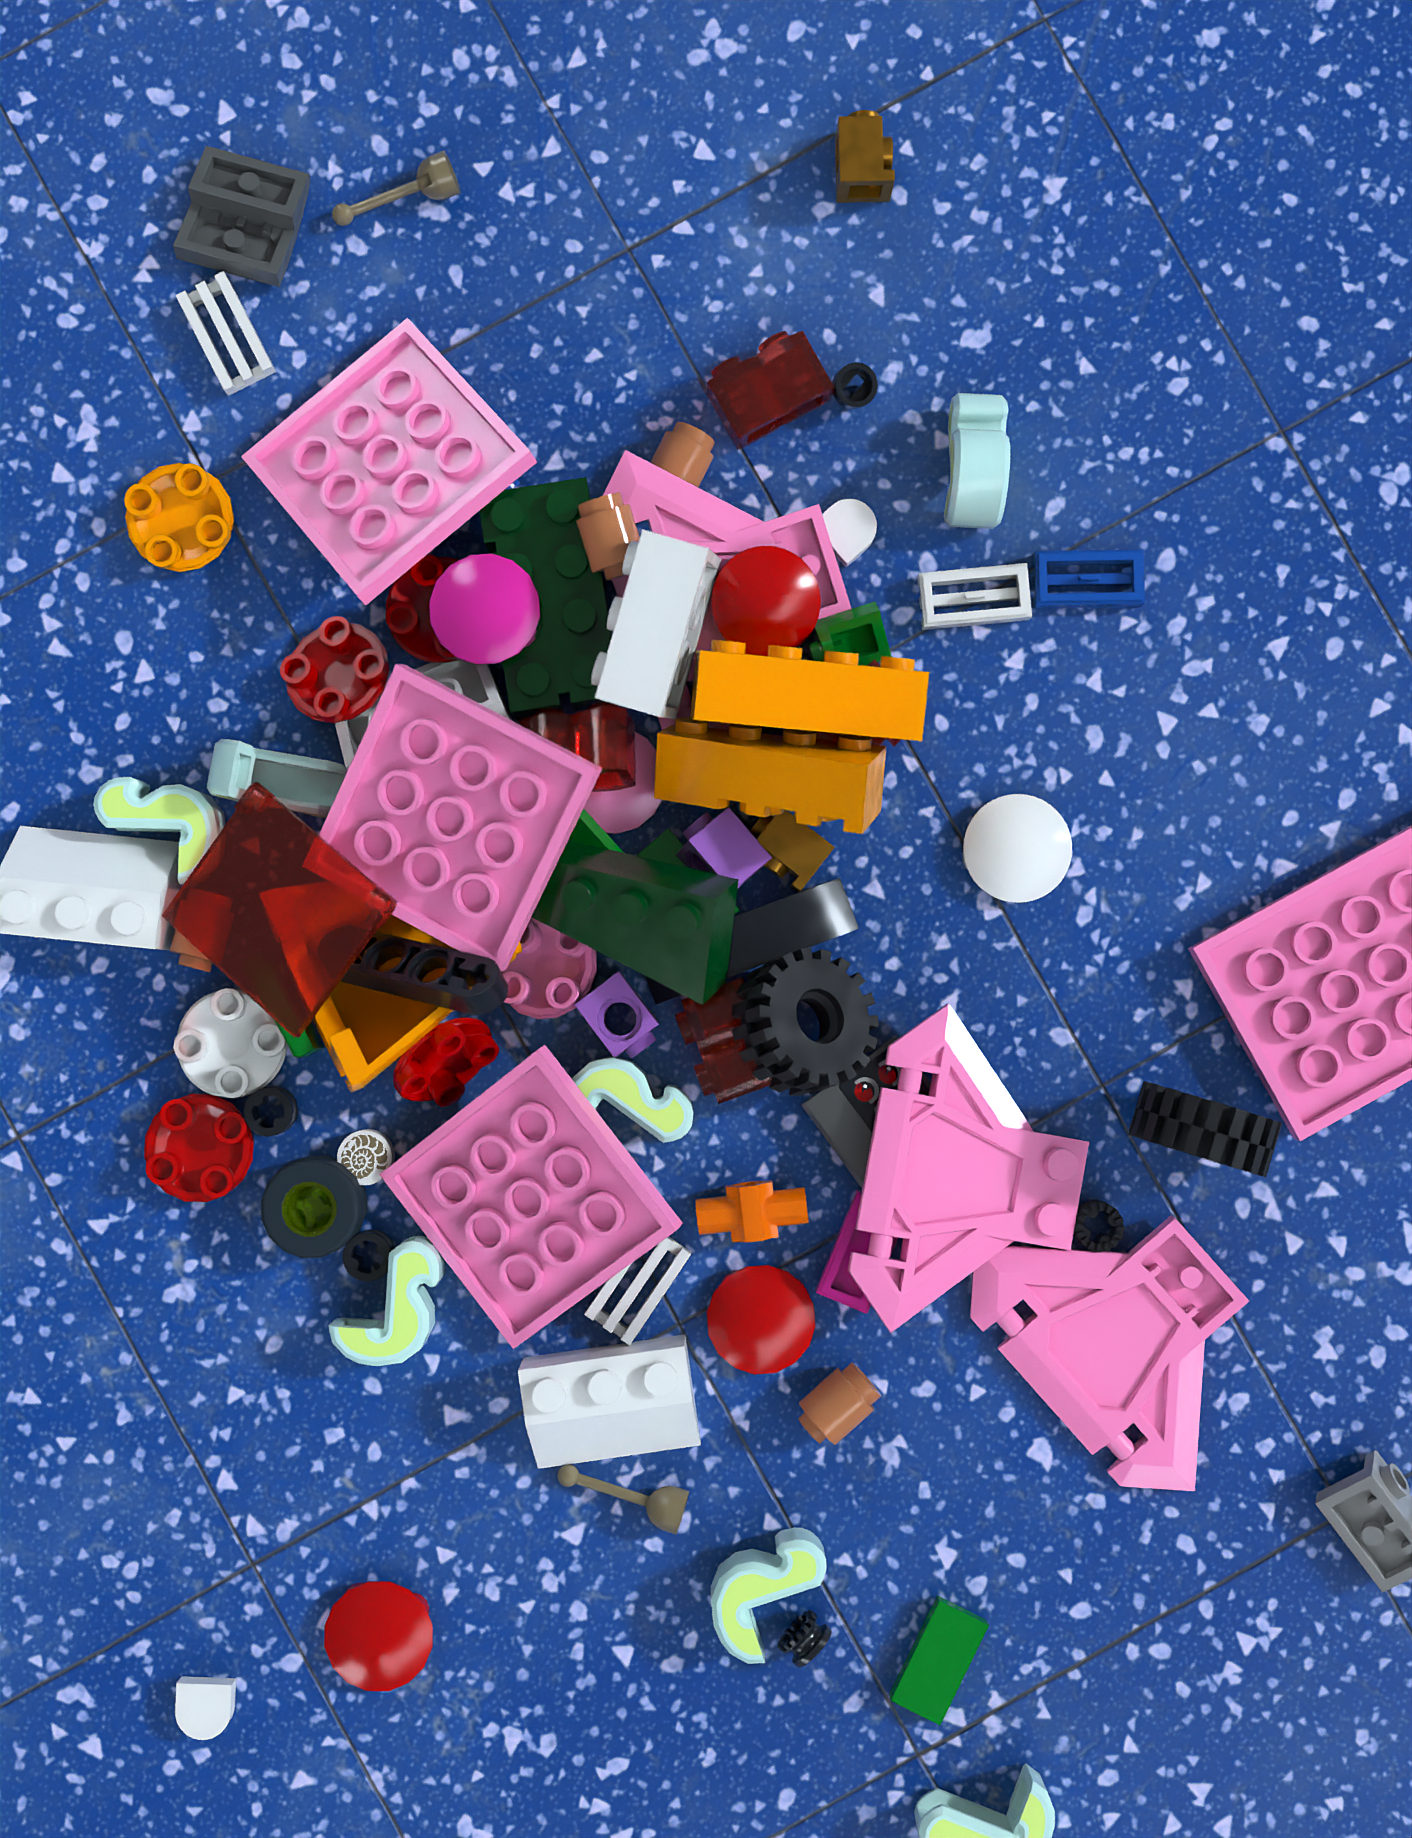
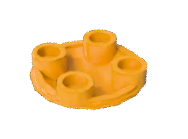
M176 463L159 466L142 477L137 484L129 487L125 493L124 503L127 508L125 519L129 538L140 555L159 568L176 572L201 569L218 558L230 541L234 523L231 499L220 481L196 464Z

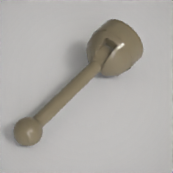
M445 150L430 155L420 163L417 168L416 180L350 206L345 203L337 204L332 210V217L338 225L346 226L352 222L356 215L418 191L434 200H444L460 194L461 191Z
M571 1464L563 1465L557 1473L559 1483L565 1487L577 1484L645 1506L652 1524L660 1530L677 1535L690 1491L668 1485L655 1490L648 1496L580 1474L578 1469Z

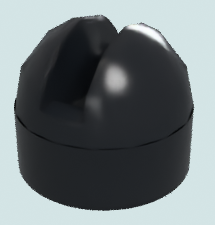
M855 362L842 367L837 371L832 380V394L837 403L848 409H858L867 405L873 400L878 389L875 373L869 366L863 363ZM858 375L863 382L846 398L842 390Z

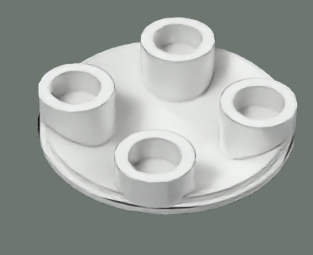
M1011 794L990 801L973 816L965 832L963 842V863L965 868L983 891L1003 901L1014 903L1029 902L1045 896L1062 881L1071 862L1072 840L1066 822L1050 804L1034 796Z
M225 988L202 997L190 1007L180 1023L174 1040V1051L184 1073L198 1088L214 1096L238 1098L250 1095L264 1088L274 1079L284 1062L287 1043L261 996L242 989Z

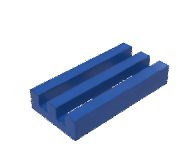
M1144 549L1035 551L1032 555V565L1034 566L1033 587H1035L1033 609L1141 607L1145 604ZM1131 564L1132 573L1047 574V566ZM1132 586V592L1048 594V587Z

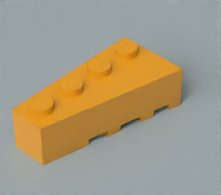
M712 640L711 651H696L690 717L694 720L922 741L929 672L914 671L915 659L881 656L880 667L858 665L859 654L825 651L824 662L801 660L802 648L768 645L767 656L745 654L746 643Z
M691 717L676 718L675 725H670L657 733L654 798L713 809L727 808L730 806V800L740 802V811L745 812L747 815L759 817L779 815L784 813V810L794 811L796 823L811 826H820L825 821L843 819V831L863 834L881 812L886 746L872 745V737L840 734L838 735V741L816 739V731L784 729L783 735L763 734L762 726L731 723L729 724V730L708 728V721L694 720Z

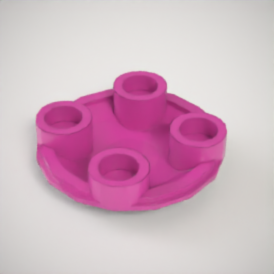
M495 554L469 555L451 564L439 577L429 601L430 623L439 642L460 661L471 662L477 665L501 663L519 654L523 648L529 646L535 640L536 628L540 619L539 594L529 574L513 560Z

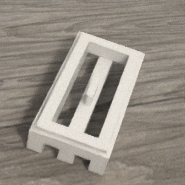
M222 271L214 275L215 281L209 284L203 281L195 285L197 290L189 294L183 291L177 294L176 297L220 384L227 395L230 396L275 373L276 370L228 276ZM222 293L259 363V366L250 369L214 299ZM203 303L240 373L239 376L233 379L196 309L197 306Z
M1027 563L919 573L917 576L918 588H920V609H922V630L1025 621L1032 618ZM1015 578L1017 581V587L932 595V586ZM1009 600L1019 601V607L934 615L935 607Z
M668 1236L657 1244L611 1314L602 1310V1307L631 1264L604 1283L584 1315L602 1324L604 1329L610 1333H615L621 1337L620 1340L630 1346L691 1256V1251ZM667 1250L676 1256L627 1327L620 1322L621 1318Z

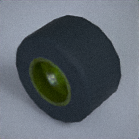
M328 1155L307 1156L282 1167L268 1181L261 1199V1220L269 1238L282 1251L300 1258H321L341 1249L360 1231L367 1214V1193L364 1186L359 1185L356 1176L342 1163L337 1162L336 1158Z

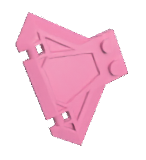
M624 451L602 496L620 492L624 505L630 504L635 523L647 520L650 531L653 533L709 548L722 559L719 570L732 557L749 548L775 546L786 549L800 557L812 570L817 580L821 597L818 619L851 609L819 504L763 522L629 451ZM628 575L612 579L618 597L623 598L629 578ZM711 598L696 651H711L712 640L726 641L715 624L711 609ZM696 651L694 654L687 682L692 681L694 677ZM687 683L676 718L690 717L691 695ZM658 717L662 730L670 725H675V719ZM708 721V728L729 730V724L731 723Z
M950 1004L940 1008L888 1045L885 1065L901 1067L897 1090L880 1087L855 1227L857 1230L871 1232L868 1254L851 1252L848 1272L889 1332H893L1014 1241L1071 1251L1089 1142L1034 1132ZM923 1072L932 1073L929 1096L919 1094ZM893 1237L903 1238L900 1259L890 1258Z
M1170 1215L1128 1253L1071 1249L1070 1251L1059 1248L1008 1245L973 1271L970 1318L982 1332L995 1322L1006 1332L1008 1337L997 1347L998 1350L1092 1455L1105 1446L1111 1450L1118 1459L1107 1469V1472L1119 1486L1195 1491L1205 1339L1245 1306L1249 1300L1173 1215ZM1022 1299L1035 1312L1025 1321L1013 1309ZM1133 1423L1144 1434L1135 1443L1123 1432Z

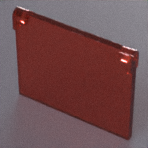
M256 782L246 789L234 806L235 812L164 911L162 917L293 1037L300 1038L378 928L381 929L397 906V901L281 803L263 785Z

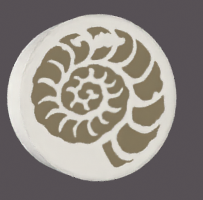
M363 1129L350 1134L343 1140L337 1153V1162L342 1163L356 1176L359 1185H371L380 1181L382 1178L379 1174L391 1166L395 1160V1152L391 1141L383 1133L373 1129Z

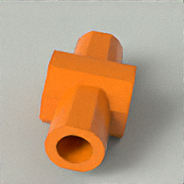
M757 1180L726 1185L727 1196L696 1199L699 1235L731 1232L732 1242H757L777 1238L779 1236V1226L809 1223L805 1187L773 1190L772 1180Z

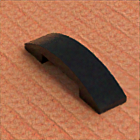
M841 879L832 880L734 916L727 978L771 962L790 952L793 953L799 949L809 948L859 929ZM645 976L655 1004L682 995Z

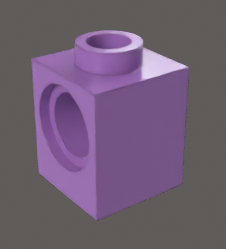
M729 807L715 819L706 812L682 833L688 841L676 854L687 868L739 879L738 888L772 858Z
M620 971L575 1004V1007L614 1058L625 1051L630 1059H632L657 1040L651 1030L660 1024ZM622 1002L634 1009L637 1021L630 1033L616 1034L607 1026L606 1013L613 1004Z

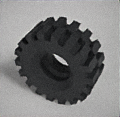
M803 948L793 953L785 954L752 971L747 976L750 981L741 984L736 993L744 1001L732 1006L731 1017L741 1019V1025L733 1028L732 1033L734 1041L743 1039L747 1048L738 1053L744 1063L751 1060L755 1061L758 1066L751 1073L759 1081L772 1077L769 1088L777 1092L789 1089V1095L801 1096L807 1093L813 1094L849 1081L857 1076L855 1071L864 1069L871 1060L864 1053L876 1048L878 1038L870 1036L869 1031L879 1027L878 1015H869L867 1009L868 1006L876 1004L873 995L868 993L863 996L859 986L866 981L859 972L849 976L846 971L850 963L842 957L830 962V951L820 949L812 953L811 948ZM801 1000L807 1003L818 1017L820 1034L816 1042L809 1039L802 1032L798 1024L796 1008Z
M1143 1081L1128 1135L1266 1177L1282 1123L1222 1103Z

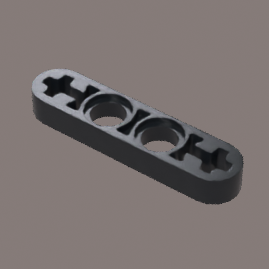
M344 927L332 932L323 940L319 948V956L334 979L340 982L468 1014L481 1015L489 1013L498 1008L505 1001L508 994V984L499 966L494 960L484 956L358 927ZM397 957L402 958L398 965L390 970L379 971L380 967L387 961ZM438 968H447L445 973L434 981L422 982L423 978L431 971Z

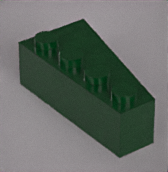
M568 840L531 917L703 1005L726 983L739 879Z

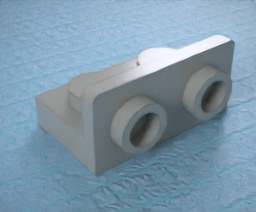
M1374 1450L1365 1455L1364 1469L1317 1492L1315 1504L1383 1593L1412 1579V1496L1410 1495L1407 1480L1400 1469L1393 1463L1387 1465L1380 1454Z

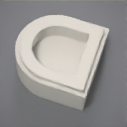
M856 499L840 500L822 514L834 554L847 567L872 544L877 530L876 517L868 505Z
M181 1676L176 1683L175 1717L178 1726L187 1736L197 1740H208L218 1736L226 1728L234 1714L236 1678Z

